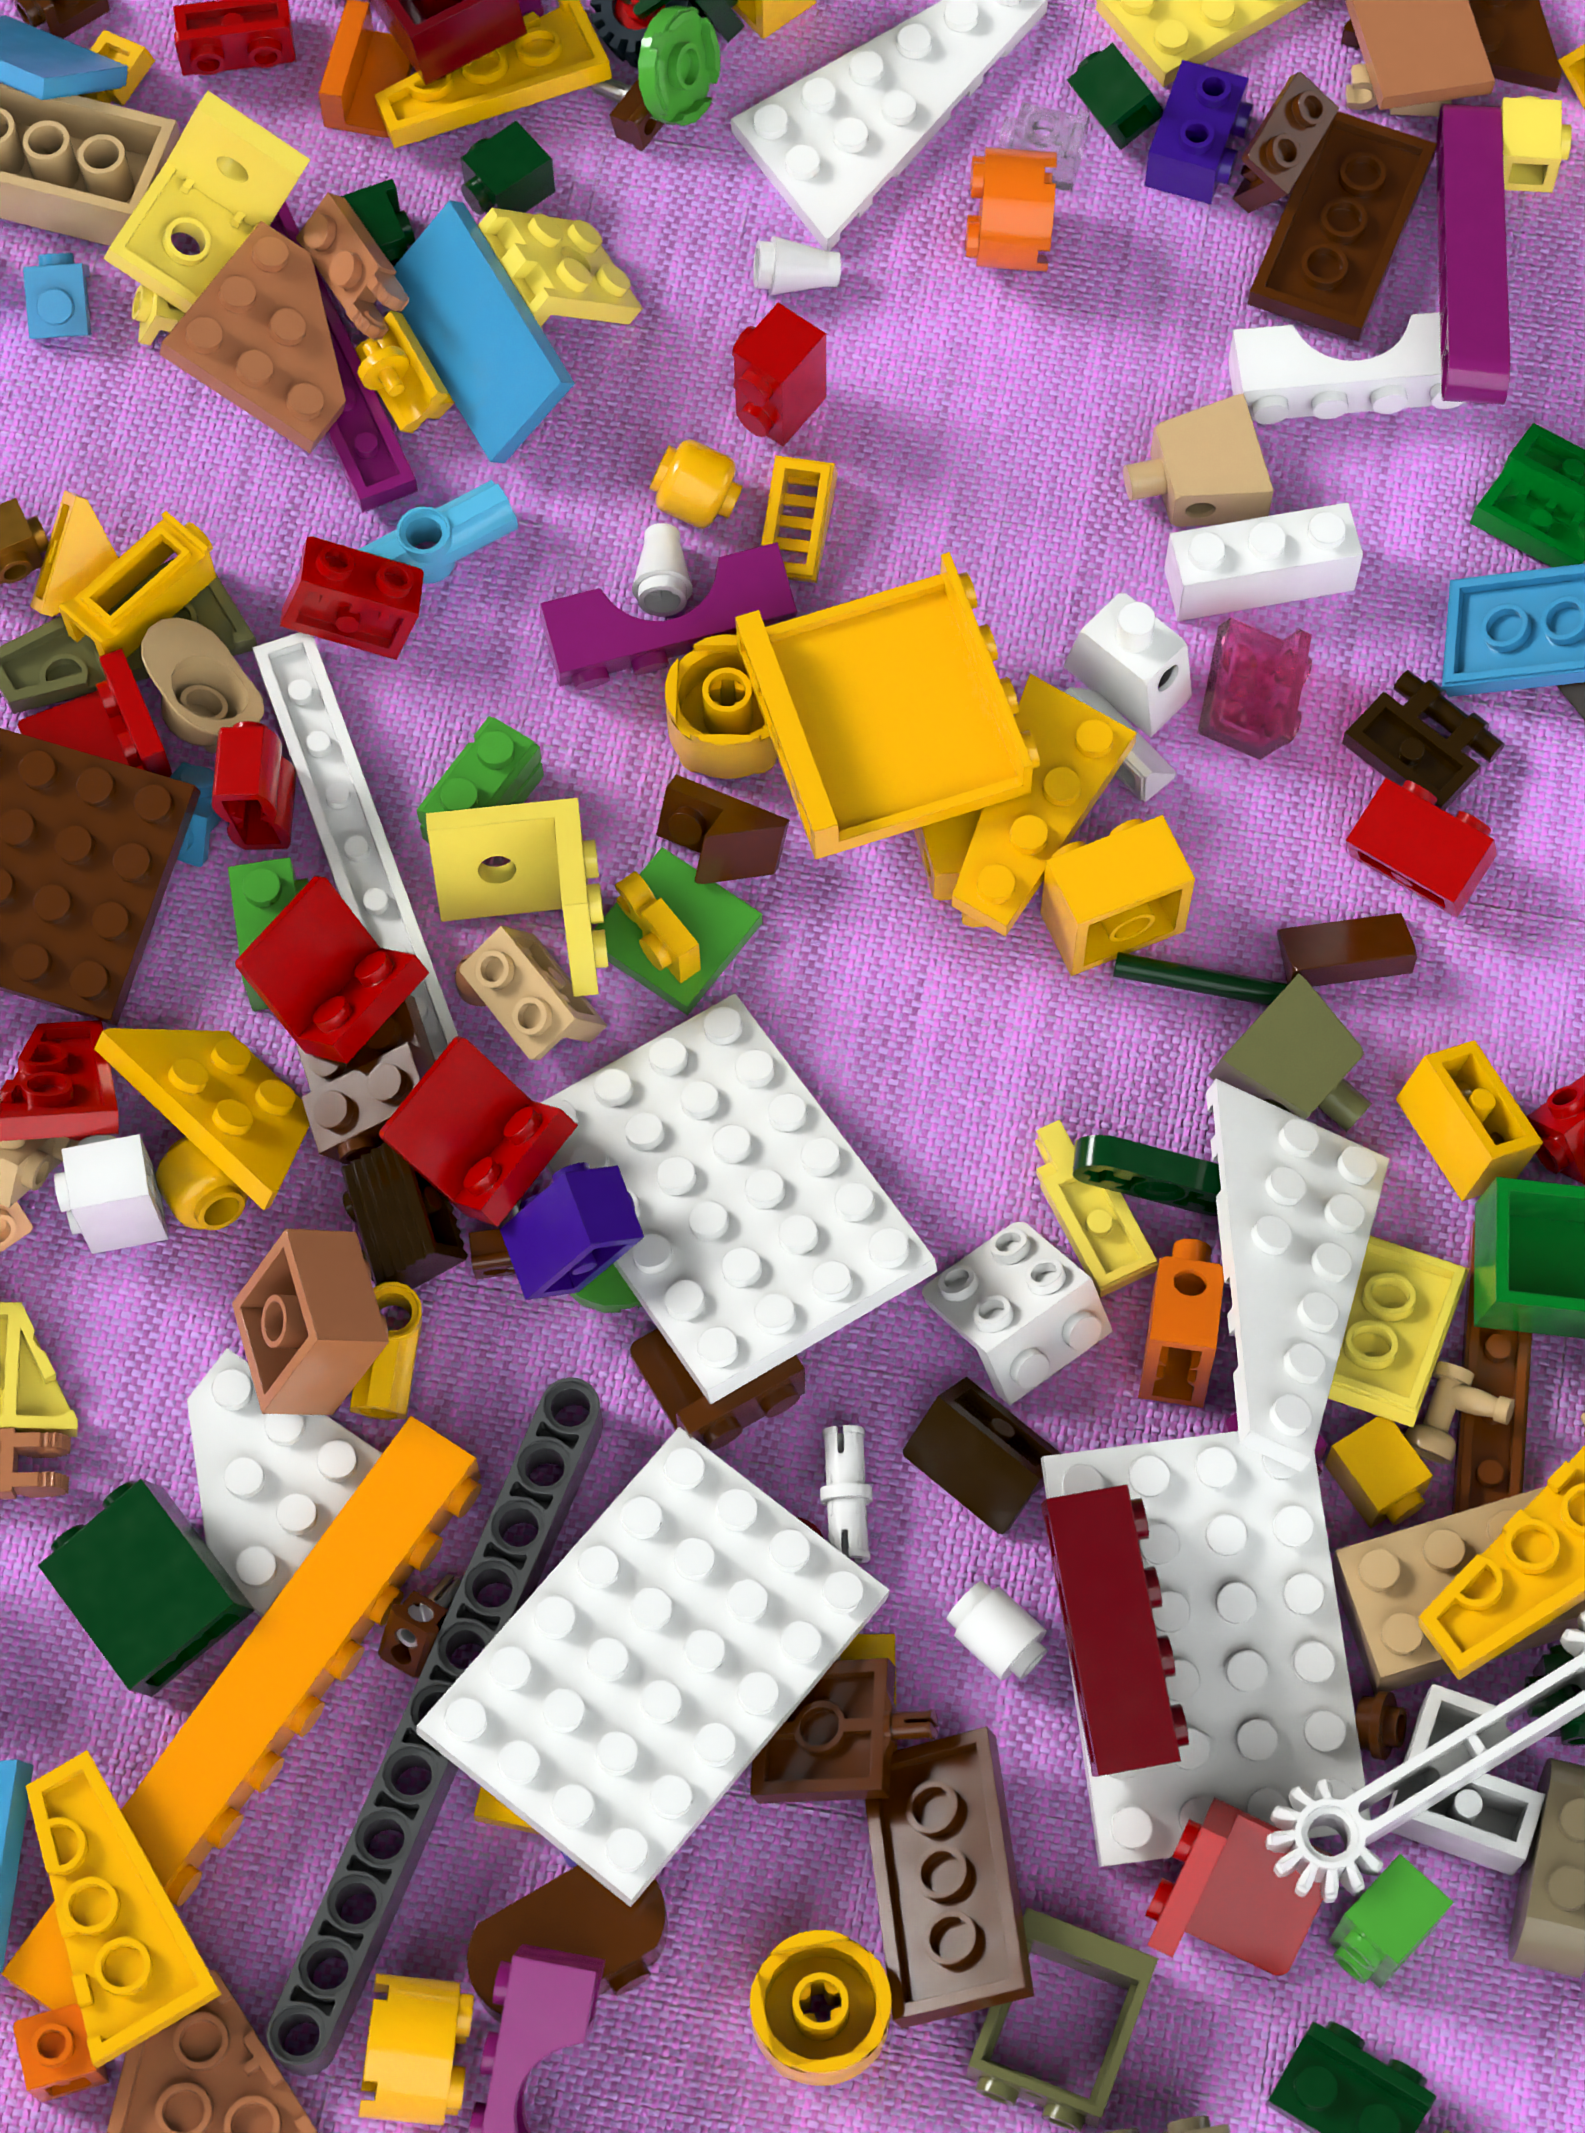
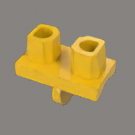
M390 310L383 319L387 322L389 330L382 340L368 338L355 348L361 361L357 374L365 388L378 391L400 431L413 433L427 418L440 419L454 404V401L404 315Z

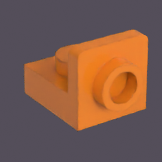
M77 2003L26 2017L14 2023L13 2030L27 2092L41 2103L110 2083L106 2064L99 2068L92 2064L86 2040L88 2039L81 2008Z

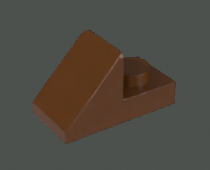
M676 774L666 787L656 836L700 853L695 883L708 884L773 875L779 867L790 820Z

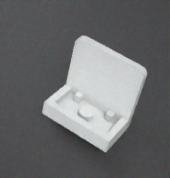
M1025 1222L1012 1223L998 1232L994 1237L927 1283L922 1289V1295L926 1304L977 1349L995 1393L1009 1406L1113 1332L1092 1278Z

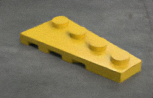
M1029 674L1018 705L1019 713H1016L1014 717L1020 732L1027 730L1031 732L1039 754L1040 766L1033 768L1032 791L1030 794L982 808L952 894V907L1005 937L1044 881L1046 860L1050 859L1058 849L1070 842L1134 747L1137 732L1032 674Z
M86 1750L27 1784L26 1790L45 1869L50 1878L56 1903L55 1911L61 1936L64 1938L73 1974L71 1977L78 2006L81 2008L88 2039L86 2040L91 2061L96 2068H99L222 1995L93 1757Z

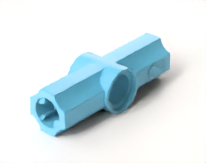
M490 480L436 509L432 507H417L409 510L400 518L396 530L358 550L418 567L424 572L423 584H433L442 581L450 575L455 566V561L518 529V521L507 496L499 484H495ZM424 542L437 543L428 549L416 548L417 545Z

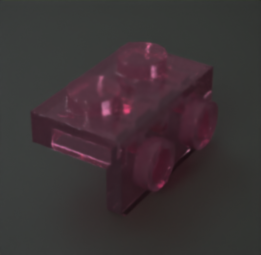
M1229 618L1219 625L1197 733L1259 760L1283 745L1289 744L1296 736L1301 725L1302 714L1298 710L1302 686L1307 681L1312 667V660L1308 656L1312 635L1299 629L1284 640H1281L1233 618Z

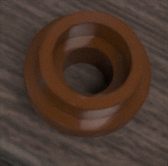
M1379 1691L1376 1697L1362 1696L1355 1714L1360 1750L1370 1751L1373 1759L1387 1760L1392 1749L1401 1748L1404 1743L1407 1728L1406 1710L1404 1707L1397 1706L1396 1697L1393 1692Z

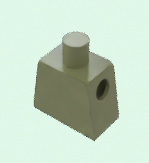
M1299 973L1227 1051L1208 1075L1213 1080H1221L1304 1120L1318 1107L1346 1132L1372 1104L1344 1079L1345 1075L1364 1055L1363 1048L1308 981Z

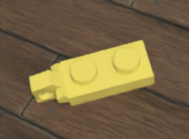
M1060 1119L1036 1131L1038 1137L1035 1140V1144L1045 1165L1036 1169V1174L1041 1183L1040 1188L1085 1273L1092 1278L1099 1298L1156 1272L1158 1268L1157 1259L1122 1194L1082 1183L1073 1177L1075 1147Z

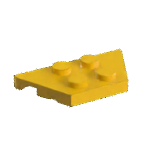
M108 1028L103 1030L94 1050L263 1210L270 1208L310 1126L302 1099L294 1093L292 1088L279 1079L245 1044L240 1042L229 1031Z

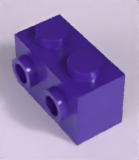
M1181 61L1148 152L1144 186L1203 203H1212L1218 184L1229 185L1238 156V150L1231 149L1234 138L1237 136L1245 139L1251 123L1255 105L1245 102L1249 78L1193 62Z
M582 1162L558 1170L552 1175L553 1183L541 1193L525 1199L520 1204L521 1211L500 1229L525 1300L579 1293L644 1238L635 1212L633 1198L627 1191L618 1165L591 1169L588 1163Z

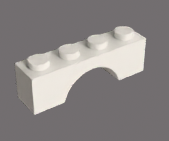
M1440 312L1411 314L1407 329L1397 344L1379 356L1357 361L1335 359L1318 352L1302 339L1293 325L1233 330L1228 359L1233 396L1244 393L1252 421L1260 424H1275L1287 418L1310 416L1320 419H1333L1345 413L1375 411L1379 414H1392L1404 408L1434 406L1438 409H1450L1467 403L1442 401Z

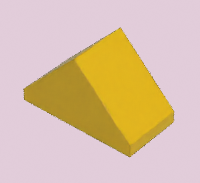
M64 490L30 607L40 614L50 617L59 614L58 606L61 603L77 596L118 559L89 501L78 494Z

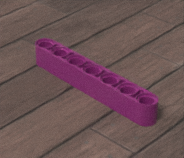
M1442 103L1439 111L1436 143H1438L1436 148L1442 401L1504 405L1510 378V332L1501 107Z

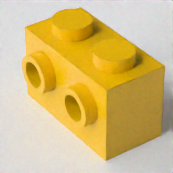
M1475 1040L1425 1055L1396 1097L1397 1103L1462 1202L1482 1195L1496 1177L1517 1179L1543 1144V1141Z

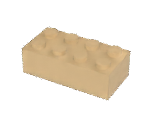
M0 82V218L111 246L165 165L179 140L180 132L177 120L77 95L40 100Z
M1545 1487L1335 1550L1332 1561L1335 1586L1374 1696L1379 1691L1390 1692L1452 1673L1443 1658L1419 1628V1615L1477 1554H1483L1502 1533V1527L1519 1509L1524 1510ZM1585 1600L1492 1660L1560 1640L1566 1629L1579 1630L1577 1618L1581 1612L1585 1611Z

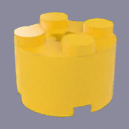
M725 634L704 638L693 645L694 650L686 654L680 661L677 658L667 674L665 681V703L670 742L684 768L691 772L722 779H735L754 773H765L775 765L778 756L737 646V635Z
M805 1931L783 1940L762 1963L751 1986V2021L757 2045L767 2061L781 2076L799 2083L828 2086L845 2082L859 2075L879 2057L887 2039L890 2026L891 1990L881 1963L869 1950L849 1939V1937L835 1931ZM817 1994L824 1995L827 2005H839V2007L831 2010L829 2021L817 2022L814 2014H803V2011L811 2008L812 1996Z
M376 1973L373 1992L387 1993L386 2000L373 1999L361 2091L375 2092L374 2101L361 2099L358 2117L443 2126L445 2115L457 2116L458 2110H461L466 2067L452 2064L455 2043L466 2044V2040L470 2035L474 1994L460 1993V1982Z

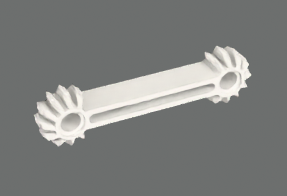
M1585 1611L1581 1612L1577 1618L1579 1630L1566 1629L1559 1640L1563 1648L1575 1657L1574 1659L1342 1801L1333 1799L1332 1785L1328 1779H1320L1315 1789V1801L1300 1786L1293 1788L1289 1794L1293 1809L1276 1806L1270 1817L1273 1823L1283 1831L1269 1834L1265 1841L1268 1850L1288 1853L1276 1863L1273 1869L1277 1877L1288 1876L1297 1870L1301 1877L1296 1884L1295 1893L1298 1896L1304 1897L1309 1892L1313 1882L1320 1883L1321 1896L1325 1903H1333L1336 1900L1339 1890L1338 1881L1347 1892L1353 1896L1359 1895L1365 1888L1361 1873L1377 1876L1383 1867V1862L1380 1858L1366 1848L1368 1845L1585 1712ZM1575 1684L1582 1689L1581 1693L1519 1731L1512 1733L1508 1730L1506 1726L1508 1721L1565 1686ZM1430 1769L1437 1773L1439 1780L1376 1819L1365 1820L1360 1816V1812ZM1317 1826H1328L1335 1829L1344 1841V1852L1336 1856L1320 1854L1312 1847L1309 1841V1830Z

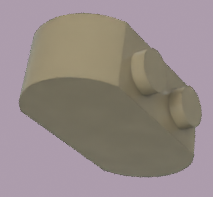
M1548 1758L1536 1790L1545 1794V1799L1527 1858L1521 1868L1509 1935L1508 1960L1509 1962L1581 1978L1585 1971V1766Z

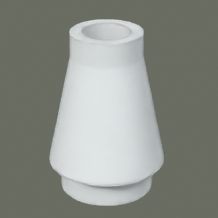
M772 236L771 241H757L753 267V280L756 289H768L769 295L822 287H838L841 274L840 252L825 251L776 236Z
M658 523L649 526L644 532V545L634 578L632 593L638 600L640 608L646 613L654 616H671L685 608L687 600L692 595L693 587L680 544V531L671 524Z

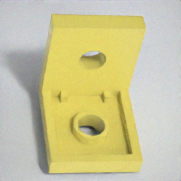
M207 90L194 110L165 165L107 250L103 259L186 313L261 221L269 226L271 225L310 162V159ZM185 233L192 236L199 245L200 253L197 255H185L179 252L172 243L171 235Z
M491 208L478 224L479 229L540 327L551 315L629 325L643 309L630 289L631 283L629 278L621 269L614 265L601 245L603 242L602 237L589 223L583 220L549 217L540 213L530 214Z
M578 798L426 813L427 834L441 922L562 909L573 997L599 994L596 968L609 967L605 929L593 930L592 924L604 923L600 884H588L587 880L589 878H598L599 869L595 839L583 840ZM494 856L506 857L511 860L509 863L498 867L482 863L487 858Z

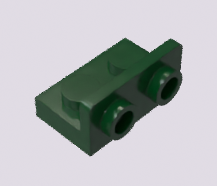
M1329 2021L1326 2027L1316 2022L1311 2023L1265 2105L1310 2133H1416L1437 2096L1424 2088L1428 2080L1420 2072L1396 2059H1390L1387 2065L1363 2051L1366 2043L1360 2036L1338 2023Z

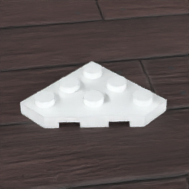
M226 1348L187 1399L204 1533L207 1547L255 1609L254 1612L263 1617L381 1457L382 1453L326 1415L262 1414L248 1362Z

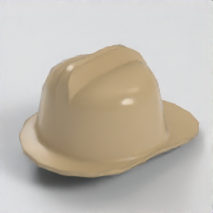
M179 617L161 619L148 628L141 642L142 661L149 676L161 692L162 718L174 735L190 744L203 746L207 752L213 754L216 753L218 731L221 727H233L234 724L243 721L260 723L264 714L262 696L251 680L245 675L226 645L213 631L196 621Z

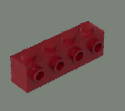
M1128 1484L1045 1499L1041 1503L1092 1777L1180 1762L1179 1747L1189 1745L1188 1729L1182 1705H1170L1165 1678L1176 1675L1175 1662L1168 1635L1157 1636L1152 1609L1162 1607V1595L1155 1567L1144 1568L1139 1540L1149 1539V1529L1142 1499L1131 1500Z

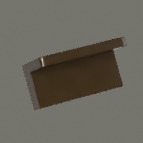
M965 1377L937 1396L903 1449V1455L906 1459L998 1534H1003L1011 1528L1032 1495L1045 1486L1041 1458L1043 1456L1061 1454L968 1377Z

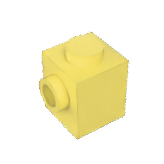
M1535 96L1503 97L1501 112L1504 190L1552 193L1561 160H1568L1571 148L1572 128L1570 124H1562V100L1541 99Z

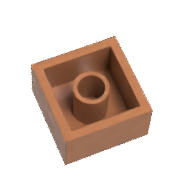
M286 1228L232 1302L262 1414L333 1415L389 1343L387 1322L385 1317L380 1314L371 1283V1268L368 1261L363 1257L356 1232Z

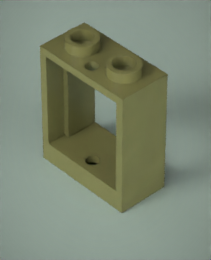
M1027 1907L1023 1916L1028 1956L1031 1952L1128 1990L1094 2087L1088 2099L991 2060L1012 2002L989 2008L971 2056L966 2077L978 2081L975 2091L993 2101L1008 2106H1015L1017 2098H1021L1044 2107L1041 2117L1061 2128L1074 2132H1081L1084 2124L1098 2128L1159 1958Z

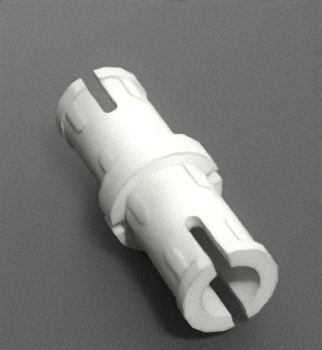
M843 1425V1433H838L837 1426L827 1427L822 1430L825 1443L826 1486L820 1488V1502L822 1505L827 1506L829 1543L848 1558H855L856 1564L866 1563L871 1559L868 1550L866 1504L873 1502L871 1485L865 1484L863 1441L865 1428L856 1425Z

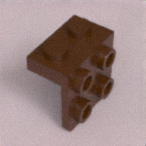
M658 1328L634 1341L630 1348L633 1363L674 1430L676 1431L678 1427L682 1428L689 1438H695L709 1450L719 1449L732 1442L742 1433L743 1428L764 1416L770 1418L783 1413L791 1408L800 1399L801 1395L805 1394V1368L797 1355L710 1404Z

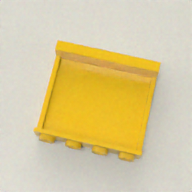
M950 552L941 554V574L765 627L759 610L735 617L737 646L815 860L1027 795L1032 791L1033 768L1040 766L1039 754L1034 738L1029 730L1020 732L1013 715L1019 713L1014 687L1009 677L1001 679L998 677L993 661L998 660V652L992 631L988 624L978 626L972 610L978 606L972 580L967 572L958 574Z

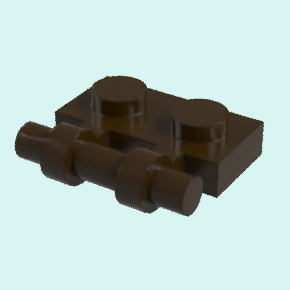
M1406 670L1393 687L1396 692L1408 700L1406 704L1402 706L1386 692H1383L1345 731L1342 744L1396 784L1402 786L1405 780H1409L1422 786L1437 798L1435 806L1445 811L1478 775L1481 765L1465 753L1473 750L1491 763L1500 754L1505 743L1488 731L1490 724L1478 714L1472 713L1467 715L1446 699V690L1436 682L1429 680L1425 683L1410 670ZM1428 717L1432 718L1449 731L1451 735L1447 739L1422 720Z

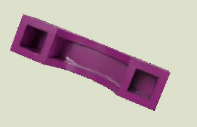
M778 542L718 557L715 580L707 596L693 610L674 619L648 621L633 617L615 606L604 592L597 588L540 603V620L559 687L573 683L575 690H585L607 683L610 680V673L632 668L635 675L661 670L669 665L668 658L689 653L694 650L693 645L704 638L725 634L736 635V616L759 610L764 625L767 627L796 618L797 609Z
M522 1944L513 1955L512 1963L501 1961L493 1993V2004L504 2006L499 2033L488 2032L480 2067V2074L491 2076L487 2103H475L469 2133H531L524 2108L525 2088L530 2072L540 2060L552 2052L568 2046L585 2043L594 2026L605 1964L604 1959Z

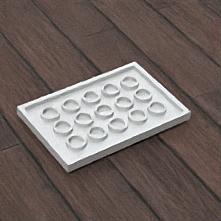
M735 993L541 1102L542 1104L562 1109L578 1124L577 1128L547 1164L546 1168L551 1175L566 1166L582 1162L588 1163L591 1169L618 1165L627 1191L633 1198L635 1212L644 1238L613 1264L710 1404L937 1273L934 1256Z
M678 1427L418 1723L417 1734L631 1907L887 1600L890 1590L695 1438H689L687 1433Z
M1239 1431L1043 1456L1041 1464L1046 1499L1128 1484L1131 1500L1142 1499L1149 1529V1539L1139 1540L1144 1568L1155 1567L1162 1595V1607L1152 1609L1157 1636L1168 1635L1175 1662L1176 1675L1165 1678L1170 1705H1182L1189 1736V1745L1179 1747L1180 1762L1092 1777L1070 1661L1099 1867L1171 1858L1188 1820L1191 1819L1202 1824L1214 1797L1277 1827L1270 1817L1276 1806L1293 1809L1289 1794L1296 1786L1305 1789L1314 1801L1316 1785L1320 1779H1328L1330 1781L1333 1799L1341 1801L1365 1787L1315 1452L1312 1460L1300 1472L1240 1445ZM1369 1807L1359 1813L1363 1819L1371 1820ZM1317 1826L1308 1832L1309 1839L1339 1835L1335 1829L1328 1826Z

